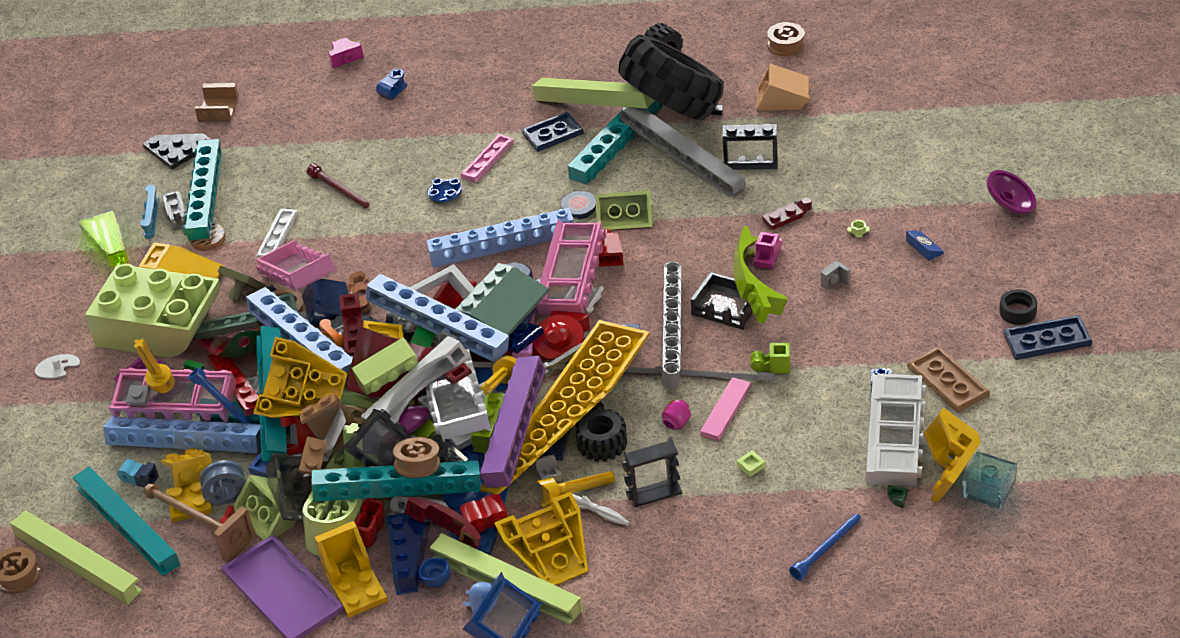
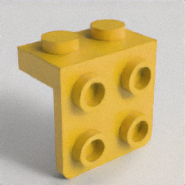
M190 448L185 450L184 454L171 453L166 455V458L162 459L161 463L171 468L174 486L180 487L200 481L201 472L208 465L212 464L209 453L197 450L196 448Z

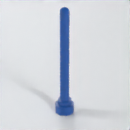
M200 367L191 372L188 379L193 384L202 385L241 423L254 424L206 379L207 376Z
M857 513L854 514L804 561L795 562L789 568L790 575L798 581L804 579L808 575L809 567L857 524L861 516Z

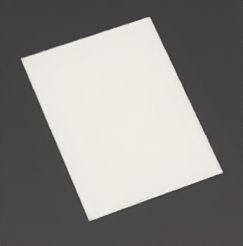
M341 406L324 439L327 441L325 449L327 459L346 422Z

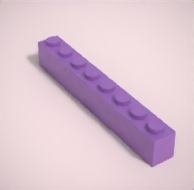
M540 356L517 358L515 366L512 368V376L508 381L506 394L503 396V404L499 409L497 422L494 424V432L489 440V447L485 453L483 466L480 468V477L484 480L487 488L505 487L511 484L545 373Z

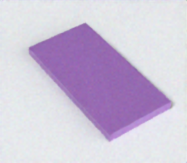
M271 535L221 567L226 577L284 638H303L344 611L343 605L274 535Z

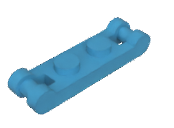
M155 185L145 187L148 196L147 201L144 202L145 213H143V220L140 224L146 239H151L155 235L159 197L156 194Z

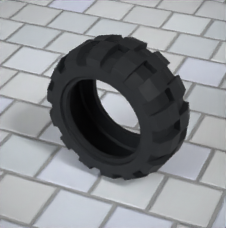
M640 34L633 38L619 60L618 73L624 80L653 100L687 117L701 121L713 113L723 95L724 82L715 73L681 51L646 35Z

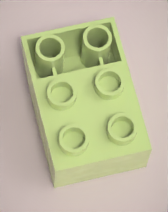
M117 264L85 314L95 347L137 353L134 348V341L136 339H144L154 356L168 358L180 355L189 346L220 291V281L217 278L203 277L200 274H182L168 272L165 269L154 270L134 267L131 264Z

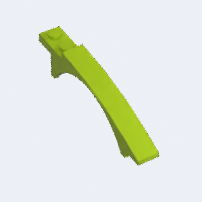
M744 226L734 253L735 283L740 298L748 300L757 322L765 323L768 314L782 315L788 299L759 281L747 268L744 259L755 254L754 249L747 248L756 244L758 237L752 236L748 226Z

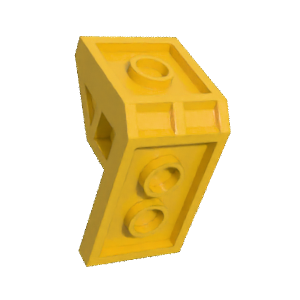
M942 408L924 432L934 461L945 468L941 474L942 477L932 488L934 493L930 499L936 503L940 501L954 484L981 443L976 430L945 408Z
M354 521L314 537L324 573L340 603L343 605L348 618L388 602L384 590L371 569L369 557Z

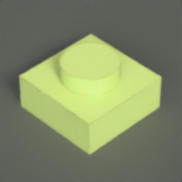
M752 450L737 460V466L751 477L766 467V461Z

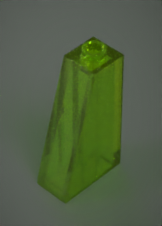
M114 211L79 220L83 236L111 267H115L117 264L129 263Z

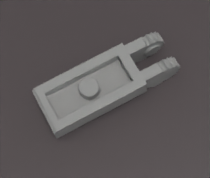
M175 191L162 195L173 230L177 229L176 219L182 218V225H186V212L180 192Z

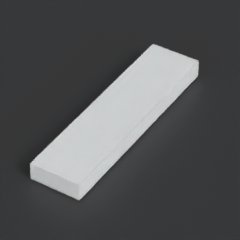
M280 209L256 255L257 259L283 245L298 216L297 210Z

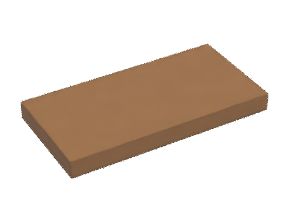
M940 346L907 363V367L916 375H922V381L957 413L990 395V391Z

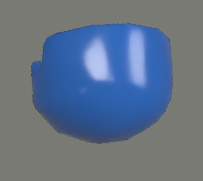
M435 557L424 561L418 570L420 580L426 586L435 588L447 583L451 570L445 558Z

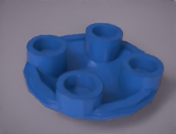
M458 178L451 180L434 179L432 181L433 185L428 189V197L435 202H447L455 199L462 192L460 180Z

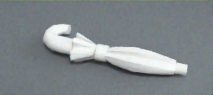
M573 494L580 509H589L594 513L596 512L604 520L613 523L629 525V521L625 520L624 517L614 510L592 503L587 496L580 497Z

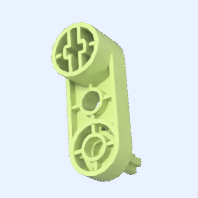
M351 423L350 426L345 425L343 427L344 445L359 429L358 424ZM361 439V441L357 444V447L363 451ZM344 449V451L336 454L330 460L325 469L365 466ZM366 454L379 465V460L375 454ZM311 492L303 507L304 536L307 550L319 556L314 537L355 521L356 517L362 513V505L368 498L313 502V492Z

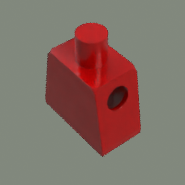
M605 229L606 239L602 241L603 250L602 253H599L598 267L624 266L619 234Z

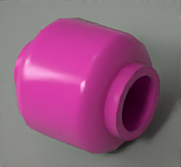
M683 400L670 401L662 412L663 424L672 430L682 429L691 417L689 405Z

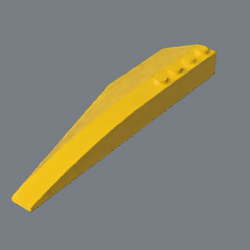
M598 320L533 412L511 483L614 388L649 337L650 332ZM484 482L480 487V491L489 494H500L508 486L487 488Z

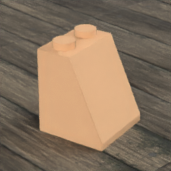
M770 64L757 88L756 110H802L804 105H807L810 100V95L808 94L810 90L809 76Z

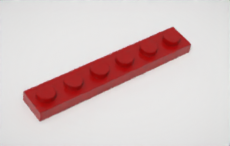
M213 354L208 355L209 363L215 371L227 370L232 372L237 382L233 398L246 416L254 414L258 395L233 359L221 358Z

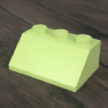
M650 190L595 194L597 223L601 221L603 229L617 230L652 227Z
M403 337L354 366L352 370L359 388L368 395L378 391L386 383L396 380L398 376L406 371L413 369L418 364L416 354Z
M249 475L233 505L235 512L241 506L248 509L255 533L262 540L267 539L271 535L278 537L293 527L302 511L268 478Z

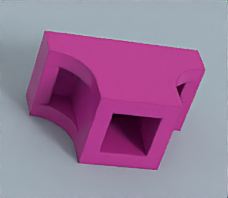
M347 37L332 42L333 50L328 52L333 68L364 58L361 43L351 42Z
M760 232L756 242L754 267L772 270L782 247V240L779 239V234Z

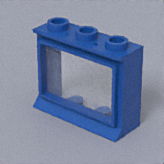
M500 572L491 582L492 586L482 597V602L472 613V618L463 627V630L474 638H525L531 630V627H529L531 621L534 623L541 614L539 608L542 602L536 601L504 578L502 572Z

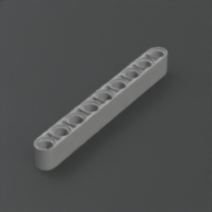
M627 107L620 112V118L623 123L726 195L733 196L746 187V181L743 176L646 109Z
M677 262L665 264L663 278L662 385L672 389L676 388L680 381L681 265Z

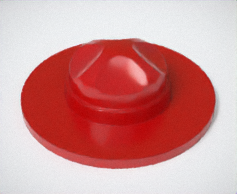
M554 315L544 319L536 326L532 335L533 346L541 357L554 360L584 341V332L580 323L574 318L566 315Z

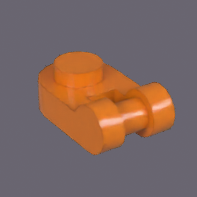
M321 320V333L343 349V335L331 327L330 320Z

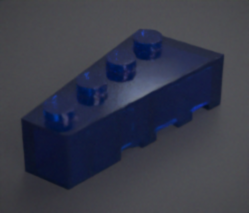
M405 513L386 516L396 594L418 592L420 583L418 570L425 557L428 532L431 526L430 520L426 519L421 523Z

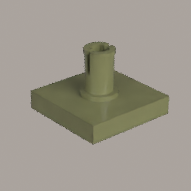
M220 265L218 273L235 282L229 298L240 302L245 287H251L256 290L268 287L248 275Z

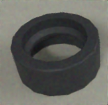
M1015 289L1005 292L1000 299V316L1010 324H1027L1036 317L1037 299L1031 292ZM1020 303L1029 308L1017 311L1009 308L1008 305Z

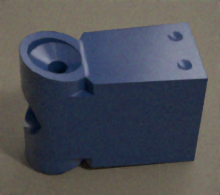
M320 278L306 286L302 299L309 322L313 327L320 328V321L323 319L334 320L340 315L342 317L339 296L348 294L346 282Z

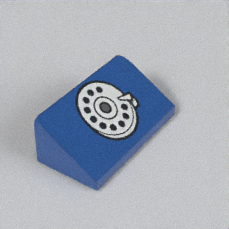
M906 231V241L928 261L944 254V251L923 232Z

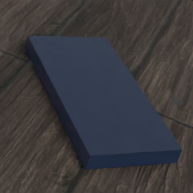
M1080 315L1003 329V334L1015 360L1092 346L1093 342Z

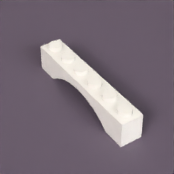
M447 336L362 414V419L365 421L373 409L380 411L384 409L392 416L390 420L394 423L398 422L404 408L419 391L438 377L462 364L470 355L460 341ZM378 421L370 428L371 431L382 437L388 432Z

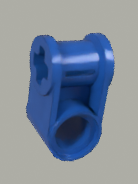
M402 69L392 70L384 79L378 82L376 92L389 99H394L407 87V82L404 80V71Z

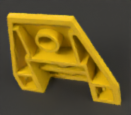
M571 491L553 498L551 506L516 520L515 516L512 515L494 523L504 544L538 578L556 586L588 572L580 508Z

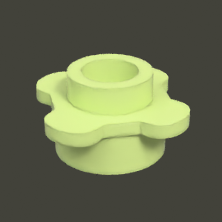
M862 220L853 221L851 227L847 228V232L854 234L857 238H861L864 233L870 231V228Z

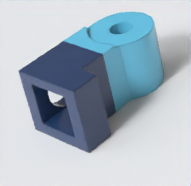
M127 459L117 472L120 480L144 488L148 484H154L159 477L155 463L147 462L145 465L131 459Z

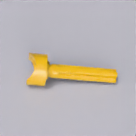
M136 339L134 341V348L148 369L145 375L148 386L159 393L169 392L175 385V379L170 368L165 364L157 363L144 339Z
M501 356L494 363L492 368L493 375L480 387V390L484 391V395L492 392L500 383L508 384L512 376V368L515 366L517 359L511 356Z
M613 471L559 484L556 483L553 477L536 481L542 489L543 497L540 505L542 508L549 507L553 498L570 491L574 493L615 483V475H613Z

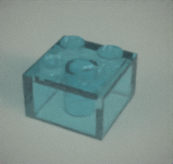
M977 451L962 478L961 497L1002 509L1016 482L1017 463Z

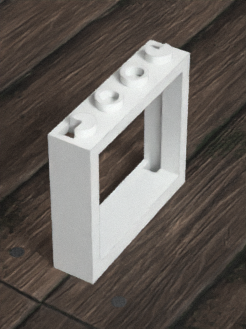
M454 264L409 287L421 294H425L449 282L463 299L475 289ZM437 334L431 344L432 348L440 344V336Z

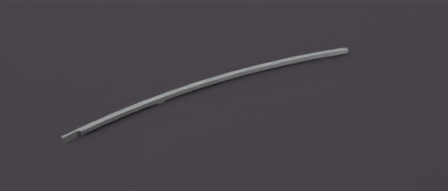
M473 362L474 367H493L494 362ZM562 364L556 369L564 370L567 364ZM656 366L655 368L628 367L625 372L662 374V366ZM680 370V375L733 377L737 379L774 381V373L758 372V375Z

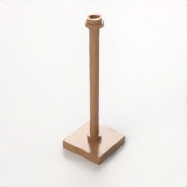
M148 484L144 488V494L147 498H157L216 529L213 534L222 560L226 563L232 561L257 537L248 509L243 506L222 524L159 491V487L156 484Z

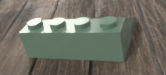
M498 263L455 310L510 335L549 293V288L514 266Z

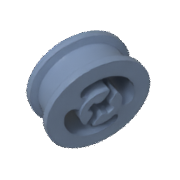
M228 460L214 462L204 468L200 474L202 495L207 502L214 505L235 502L246 483L243 468L238 463Z

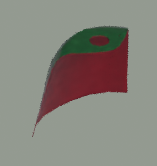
M260 327L233 332L214 339L200 340L193 338V340L213 355L221 358H238L246 356L257 349L256 337L257 335L261 336Z
M360 326L348 375L347 388L349 391L378 401L379 399L374 397L381 398L409 372L406 371L398 376L396 380L386 383L378 391L367 395L359 388L352 370L354 366L399 339ZM407 342L416 354L418 363L433 350Z

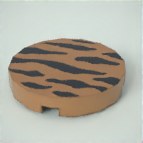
M212 223L209 239L190 240V243L197 250H212L214 246H220L224 242L225 231L221 225Z

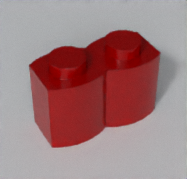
M500 494L488 495L480 501H470L460 506L461 515L475 527L478 533L488 528L496 527L495 522L508 517Z
M368 498L363 503L362 513L354 521L364 547L368 548L375 543L377 532L383 527L385 522L383 501Z

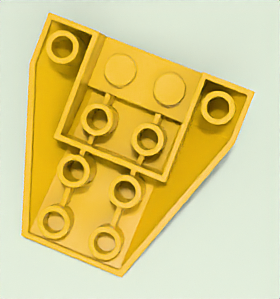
M153 243L139 267L154 270L165 269L168 272L182 274H200L203 277L219 279L221 274L218 273L220 265H224L180 246Z
M275 337L270 353L272 358L271 367L263 395L259 394L254 414L270 418L300 416L305 407L313 406L322 397L330 396L334 393L341 401L348 373L295 341Z

